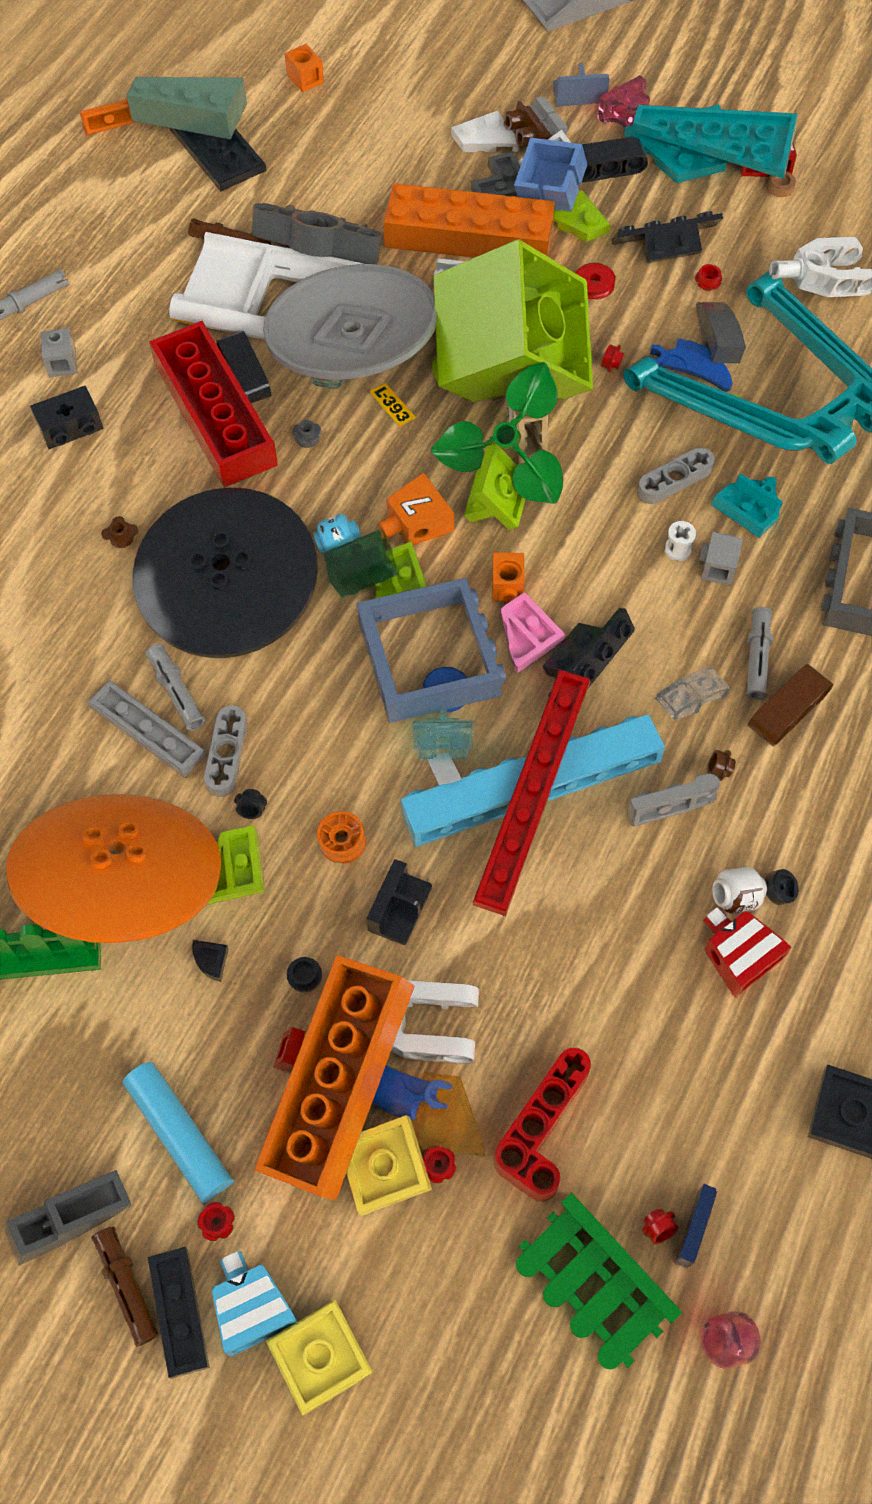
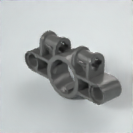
M257 203L253 206L251 234L255 237L289 245L291 249L310 256H334L363 264H377L379 261L382 234L377 230L368 228L367 223L355 224L346 222V219L342 217L338 218L334 215L314 210L302 211L295 209L293 205H288L284 208L267 203Z

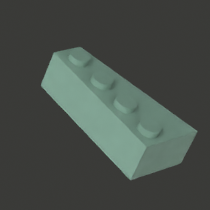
M135 77L126 94L132 121L231 139L247 105L243 78Z

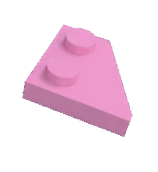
M525 592L500 608L502 625L513 667L517 674L565 640V633Z

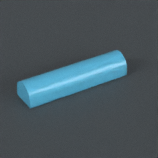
M146 1062L132 1070L124 1078L123 1086L202 1204L205 1205L235 1181L153 1062Z

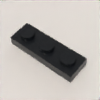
M182 1247L147 1257L168 1378L173 1379L210 1368L188 1249Z

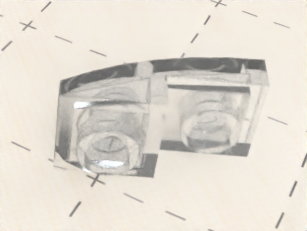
M708 667L672 683L657 693L655 699L676 720L698 713L703 703L726 697L731 687L712 667Z

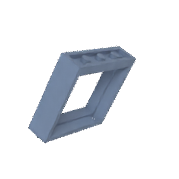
M467 578L356 603L360 628L389 723L501 696L502 681H506L503 665L497 664L494 657H497L495 642L493 638H487V620L484 613L479 614L478 595L476 589H470ZM462 603L486 674L397 694L376 623Z

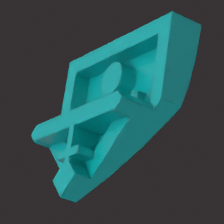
M739 474L735 483H730L714 496L711 505L760 538L777 522L783 503L777 497L775 477L766 476L765 480H750L743 474Z

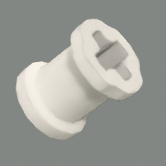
M677 521L669 527V539L666 541L665 554L671 560L684 561L690 557L691 543L694 542L696 537V529L692 524L685 521Z

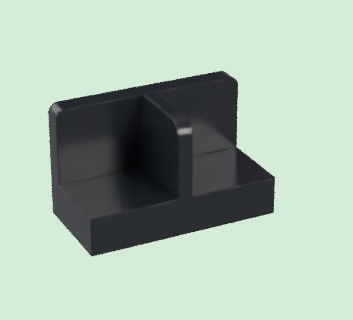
M394 859L366 918L368 931L406 945L432 890V884L409 875L407 863Z

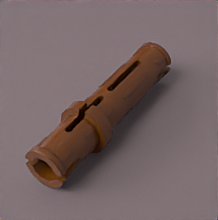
M193 218L189 224L188 234L191 237L204 239L205 233L210 232L271 245L269 240L255 237L250 233L223 227V224L218 222L212 224Z
M107 1227L95 1233L91 1239L104 1266L102 1270L105 1279H109L121 1311L131 1331L136 1347L142 1346L157 1338L159 1332L152 1321L132 1272L133 1262L130 1257H126L115 1227Z

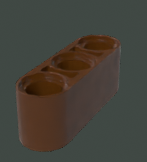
M807 663L756 711L748 722V727L774 747L827 696L834 684Z

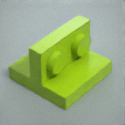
M496 443L486 447L481 467L477 469L464 516L470 522L495 516L508 530L519 526L526 499L520 496L513 485V473L518 465Z

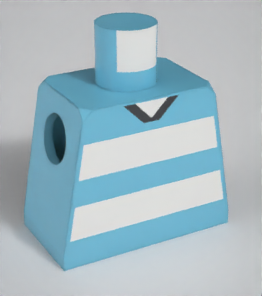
M241 1251L232 1253L220 1260L227 1281L213 1287L212 1295L222 1346L226 1355L232 1357L273 1337L298 1322L263 1264L249 1270Z

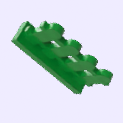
M34 924L21 926L18 933L7 934L5 930L0 929V980L101 970V943L68 938L49 930H43L41 926Z
M571 1192L561 1202L566 1210L560 1216L553 1211L547 1217L552 1224L532 1244L525 1239L519 1245L524 1252L518 1257L516 1268L524 1277H533L541 1270L549 1279L550 1283L543 1290V1299L550 1307H560L568 1301L574 1307L577 1313L570 1321V1329L576 1337L586 1338L594 1331L605 1342L598 1351V1361L603 1368L615 1369L622 1362L629 1368L635 1361L629 1354L650 1333L657 1339L664 1332L658 1325L665 1318L672 1324L683 1312ZM582 1228L593 1238L587 1246L576 1236ZM569 1242L579 1254L557 1274L548 1262ZM609 1258L621 1268L614 1276L603 1266ZM596 1272L606 1284L584 1304L575 1292ZM637 1287L648 1298L642 1306L630 1295ZM624 1302L634 1314L612 1336L603 1326L602 1322Z

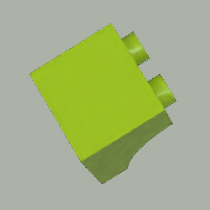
M519 239L433 275L435 311L437 312V355L433 358L432 370L439 387L472 402L506 396L511 381L520 372L529 366L545 362L556 384L558 398L567 399L593 390L586 279Z

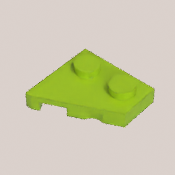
M582 190L578 191L572 212L554 210V221L558 223L557 228L566 233H572L576 238L585 242L605 235L610 231V223Z
M412 541L382 552L380 561L381 571L377 575L375 584L377 589L375 599L427 587Z
M251 825L221 832L217 842L221 855L220 880L213 897L207 905L265 892L258 831L255 826Z

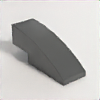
M697 302L696 309L703 344L710 351L712 363H740L746 345L734 312L725 302Z
M115 1170L44 1201L43 1206L6 1221L5 1233L20 1266L92 1230L130 1207L131 1202L118 1172Z

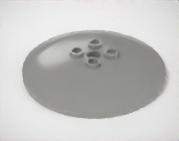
M355 264L315 273L289 287L269 308L263 330L268 350L272 356L291 371L319 379H354L386 371L415 355L425 346L434 333L437 324V312L435 311L433 292L427 284L415 275L390 266Z

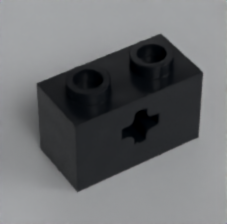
M86 385L30 406L48 449L62 446L104 429L98 410Z

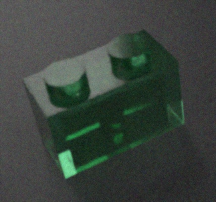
M380 529L323 553L330 583L342 598L356 594L362 589L377 583H383L389 578L399 575L391 545Z

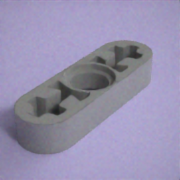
M695 448L643 475L638 485V497L647 504H656L709 476L715 461L713 453L706 448ZM677 471L682 473L684 478L673 480L668 476V473Z
M235 705L226 706L217 714L204 774V781L208 791L217 797L227 796L235 789L248 723L245 712ZM232 717H236L238 722L233 723V735L228 734L227 722H230ZM230 744L235 747V751L229 757H221L217 754L219 747ZM219 766L224 767L226 780H222L221 785H216L214 780H217L220 776L221 770Z

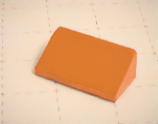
M127 99L80 111L81 122L86 135L136 122L132 121Z

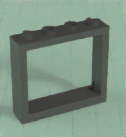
M848 508L844 519L837 520L834 537H839L838 544H833L829 561L834 562L833 569L829 568L825 580V586L830 587L829 594H824L821 603V611H826L823 625L872 636V609L841 603L853 533L872 537V512Z

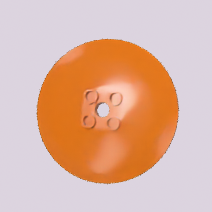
M109 794L81 798L43 813L28 824L17 836L10 848L6 863V876L10 894L16 905L25 915L38 925L56 934L95 943L138 941L155 937L181 926L197 915L208 904L218 887L221 874V855L218 844L209 829L199 819L171 803L150 797L126 794ZM110 851H121L122 853L111 854Z

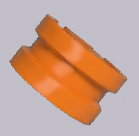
M345 811L333 812L324 817L318 825V843L321 852L330 861L343 864L351 863L364 852L367 841L363 825L354 814ZM348 835V838L344 842H338L336 836L346 837Z

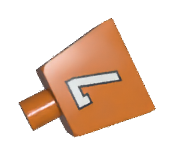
M423 473L388 497L386 500L388 518L377 523L384 539L399 533L406 543L412 541V544L415 545L453 532L454 512L425 473Z

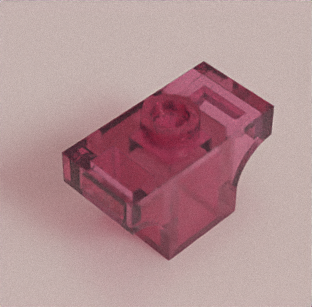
M639 75L600 96L598 119L603 124L615 122L624 128L632 126L638 105H649L650 97L645 94L647 81Z

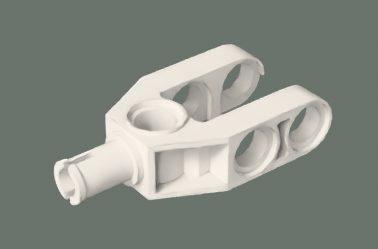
M856 237L816 238L799 248L793 260H774L770 264L769 273L772 275V279L792 278L799 289L825 297L864 296L872 293V269L855 267L850 270H837L832 268V266H849L861 259L863 247ZM854 248L850 253L845 254L848 250ZM831 249L828 253H823L826 250Z
M409 980L415 987L407 1007H413V1003L441 1005V1009H448L449 1006L478 1007L479 989L475 986ZM404 1014L391 1050L393 1053L408 1060L448 1063H471L474 1061L475 1041L460 1037L405 1034L406 1018Z

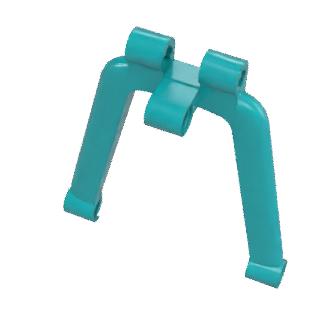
M769 271L748 285L746 296L750 303L756 307L763 306L768 309L848 386L842 394L823 408L805 418L793 419L666 370L662 366L658 367L655 360L649 356L642 357L623 372L626 384L635 392H639L645 387L651 392L780 449L799 451L810 448L827 464L834 463L856 446L857 439L852 431L853 420L858 421L865 431L872 433V368L784 287L782 278L772 279Z

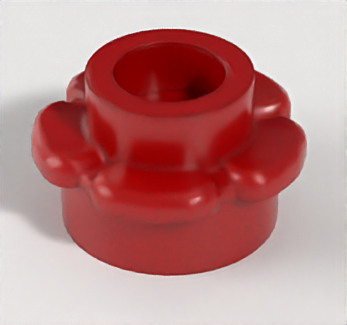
M712 264L703 265L695 275V281L698 282V286L706 291L719 288L723 279L720 268Z
M609 344L604 354L601 366L607 368L608 372H611L612 368L618 370L624 357V353L620 352V345L616 347Z
M432 1146L425 1151V1156L422 1158L430 1182L442 1183L444 1179L449 1180L454 1176L456 1172L454 1161L456 1158L449 1148ZM440 1161L442 1166L440 1168L435 1167V1162Z
M214 1202L207 1205L199 1214L197 1225L203 1231L202 1236L209 1241H217L218 1238L225 1239L234 1229L232 1222L235 1220V1215L229 1206L224 1207L221 1203ZM216 1218L220 1219L219 1225H214L213 1220Z
M656 1209L644 1218L643 1235L649 1237L653 1244H660L671 1238L679 1228L674 1221V1212L668 1211L665 1213L663 1209Z

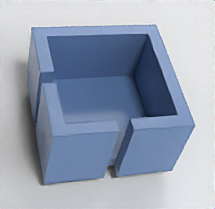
M530 138L514 184L517 196L555 201L554 210L572 212L579 191L578 186L581 185L587 167L582 144Z

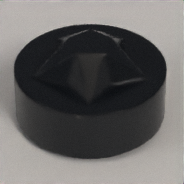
M780 869L770 872L766 876V895L772 903L784 905L795 901L799 888L795 876L790 871Z

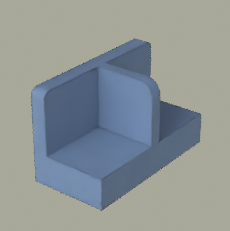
M579 63L577 76L558 77L557 80L553 81L556 107L607 103L609 74L585 75L583 63Z

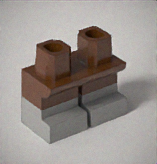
M544 96L535 98L534 105L524 106L521 101H518L516 110L506 112L504 126L508 131L517 130L515 138L520 148L527 147L530 138L548 140L560 130H563L566 135L568 129L567 125L557 112L555 113L554 108Z

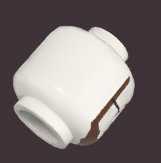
M747 866L726 869L720 872L712 887V894L716 904L730 914L749 912L760 908L767 893L765 880L754 868Z

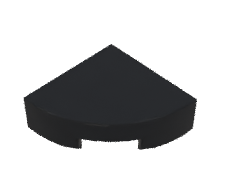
M193 940L192 952L197 966L207 977L221 982L229 950L228 946Z

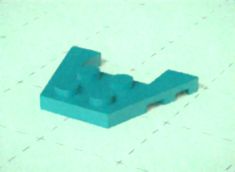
M718 104L706 107V109H721ZM633 125L625 127L624 137L639 138L645 153L655 159L654 164L676 183L726 170L727 161L633 132Z

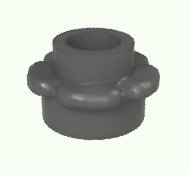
M304 420L294 426L292 434L295 436L298 445L304 448H311L319 442V434L322 431L317 423L314 424L310 420Z

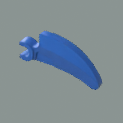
M677 339L676 347L672 350H665L660 345H652L650 354L659 357L654 359L658 367L662 366L663 368L701 378L725 392L731 390L733 382L728 368L724 363H712L710 351L705 346L684 339Z
M386 1065L373 1102L393 1116L402 1117L407 1115L411 1120H415L417 1109L421 1102L426 1101L431 1108L447 1109L448 1104L440 1102L436 1097V1093L440 1088L451 1090L453 1085L444 1080H434L431 1082L414 1077Z

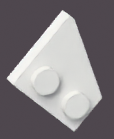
M498 111L451 127V136L463 152H496V147H512V152L521 151V148L516 143L515 133L505 128L504 119Z

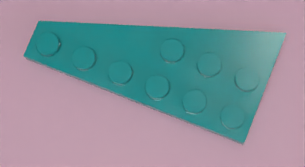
M638 105L633 121V132L784 179L798 114Z

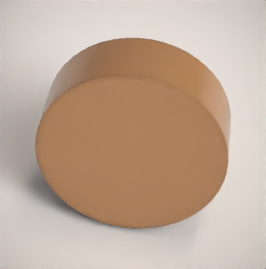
M787 171L784 179L770 175L767 185L768 191L776 197L790 196L794 191L796 179Z

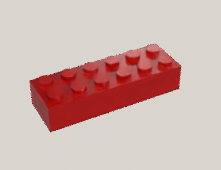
M203 321L149 341L156 368L224 488L278 466L274 441Z

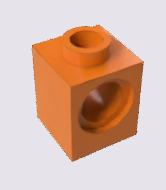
M307 44L284 53L287 76L302 92L324 83L322 60Z
M493 552L492 601L509 603L524 593V553Z

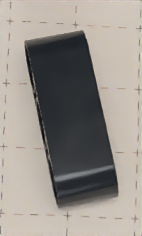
M637 137L582 144L587 161L582 182L635 175L644 171L648 165L643 145Z
M240 331L216 339L219 350L249 401L254 403L271 397L272 394L267 377L245 332Z

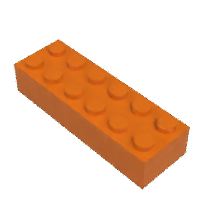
M393 183L384 219L385 247L475 258L519 239L548 257L553 230L555 201Z
M336 955L256 1163L255 1171L317 1196L336 1201L415 986L402 976Z

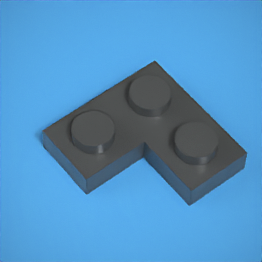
M514 152L488 157V167L492 177L471 181V191L518 197L514 184L520 165Z

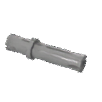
M58 269L56 272L17 292L11 291L7 293L8 297L0 300V320L15 312L20 314L30 304L68 286V280H63L66 277L63 271Z
M756 607L753 609L751 632L747 637V643L750 645L746 697L752 700H762L767 696L769 647L773 644V635L770 633L772 610L766 607Z
M155 644L149 647L145 655L156 671L155 678L166 689L172 703L185 723L186 729L194 731L201 728L205 724L206 719L201 714L192 695L180 676L181 670L179 666L173 664L164 645Z

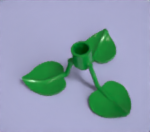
M541 362L529 366L511 381L506 393V402L512 410L521 412L511 422L499 423L489 440L483 442V433L477 425L467 421L458 422L451 425L431 447L433 455L442 464L453 470L472 472L481 467L485 453L483 448L496 442V444L504 449H514L525 461V463L519 464L513 473V485L520 496L533 502L557 503L561 496L564 482L562 467L558 459L546 450H538L529 458L518 445L521 440V433L516 427L525 417L526 413L532 418L540 419L550 414L556 406L558 398L557 387L547 363Z

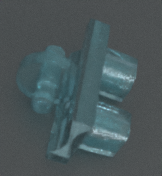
M440 709V718H427V721H413L414 749L418 750L419 758L433 759L437 757V749H450V757L453 759H466L469 748L473 746V721H459V718H446V709Z

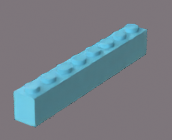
M649 714L639 718L631 716L620 724L609 728L606 726L599 727L592 731L591 734L580 738L571 737L548 801L661 762L665 746ZM527 756L519 759H506L498 766L487 770L484 768L476 769L468 776L461 778L462 780L444 785L438 784L437 787L426 791L415 790L407 794L405 798L401 799V813L414 846L418 847L504 817Z

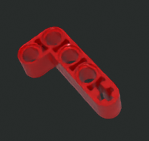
M569 1048L560 1054L495 1151L494 1166L498 1174L536 1201L545 1202L555 1196L560 1184L558 1168L538 1152L588 1078L591 1060L588 1054L579 1048ZM574 1063L580 1066L579 1071L575 1070L570 1076L568 1083H566L563 1079L567 1067H571ZM548 1091H555L561 1095L563 1101L558 1105H550L544 1100L543 1095ZM529 1120L536 1121L541 1125L542 1132L539 1135L530 1136L525 1133L522 1125ZM507 1151H515L520 1155L522 1162L518 1166L509 1167L502 1162L501 1155ZM537 1173L548 1174L552 1179L553 1185L548 1189H539L534 1185L532 1177Z

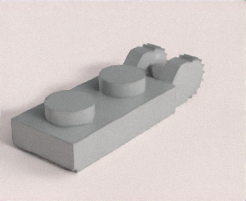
M706 773V775H698L694 782L683 785L679 783L673 784L665 790L638 794L630 799L627 817L631 826L635 827L714 803L717 797V789L720 786L719 779L714 774Z

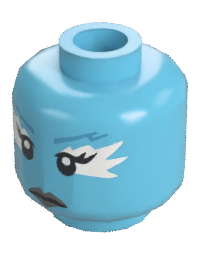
M338 514L320 521L317 524V531L313 532L320 553L322 555L327 554L329 558H337L355 551L357 548L356 539L361 537L356 521H349L344 514Z

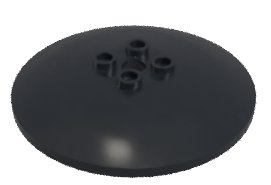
M228 487L204 491L172 506L147 531L134 561L133 589L135 599L148 625L160 638L173 647L189 654L208 658H229L246 655L258 651L281 638L298 622L305 612L317 582L318 562L316 549L311 534L301 518L289 506L277 498L246 488ZM221 559L230 561L229 566L224 570L214 568L216 562Z

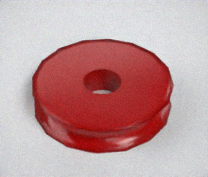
M588 263L576 271L577 275L587 280L588 299H602L613 292L616 276L608 266L601 263Z

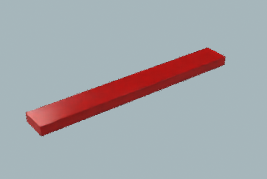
M563 670L558 671L473 899V906L503 916L507 915L591 679Z

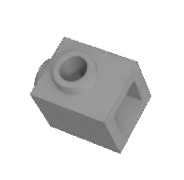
M70 328L41 332L42 359L48 376L57 377L78 374L76 347Z
M712 532L710 543H703L699 561L705 562L701 579L731 586L743 538Z

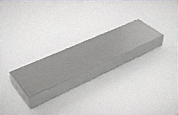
M111 680L88 701L91 709L184 778L207 755L205 749Z

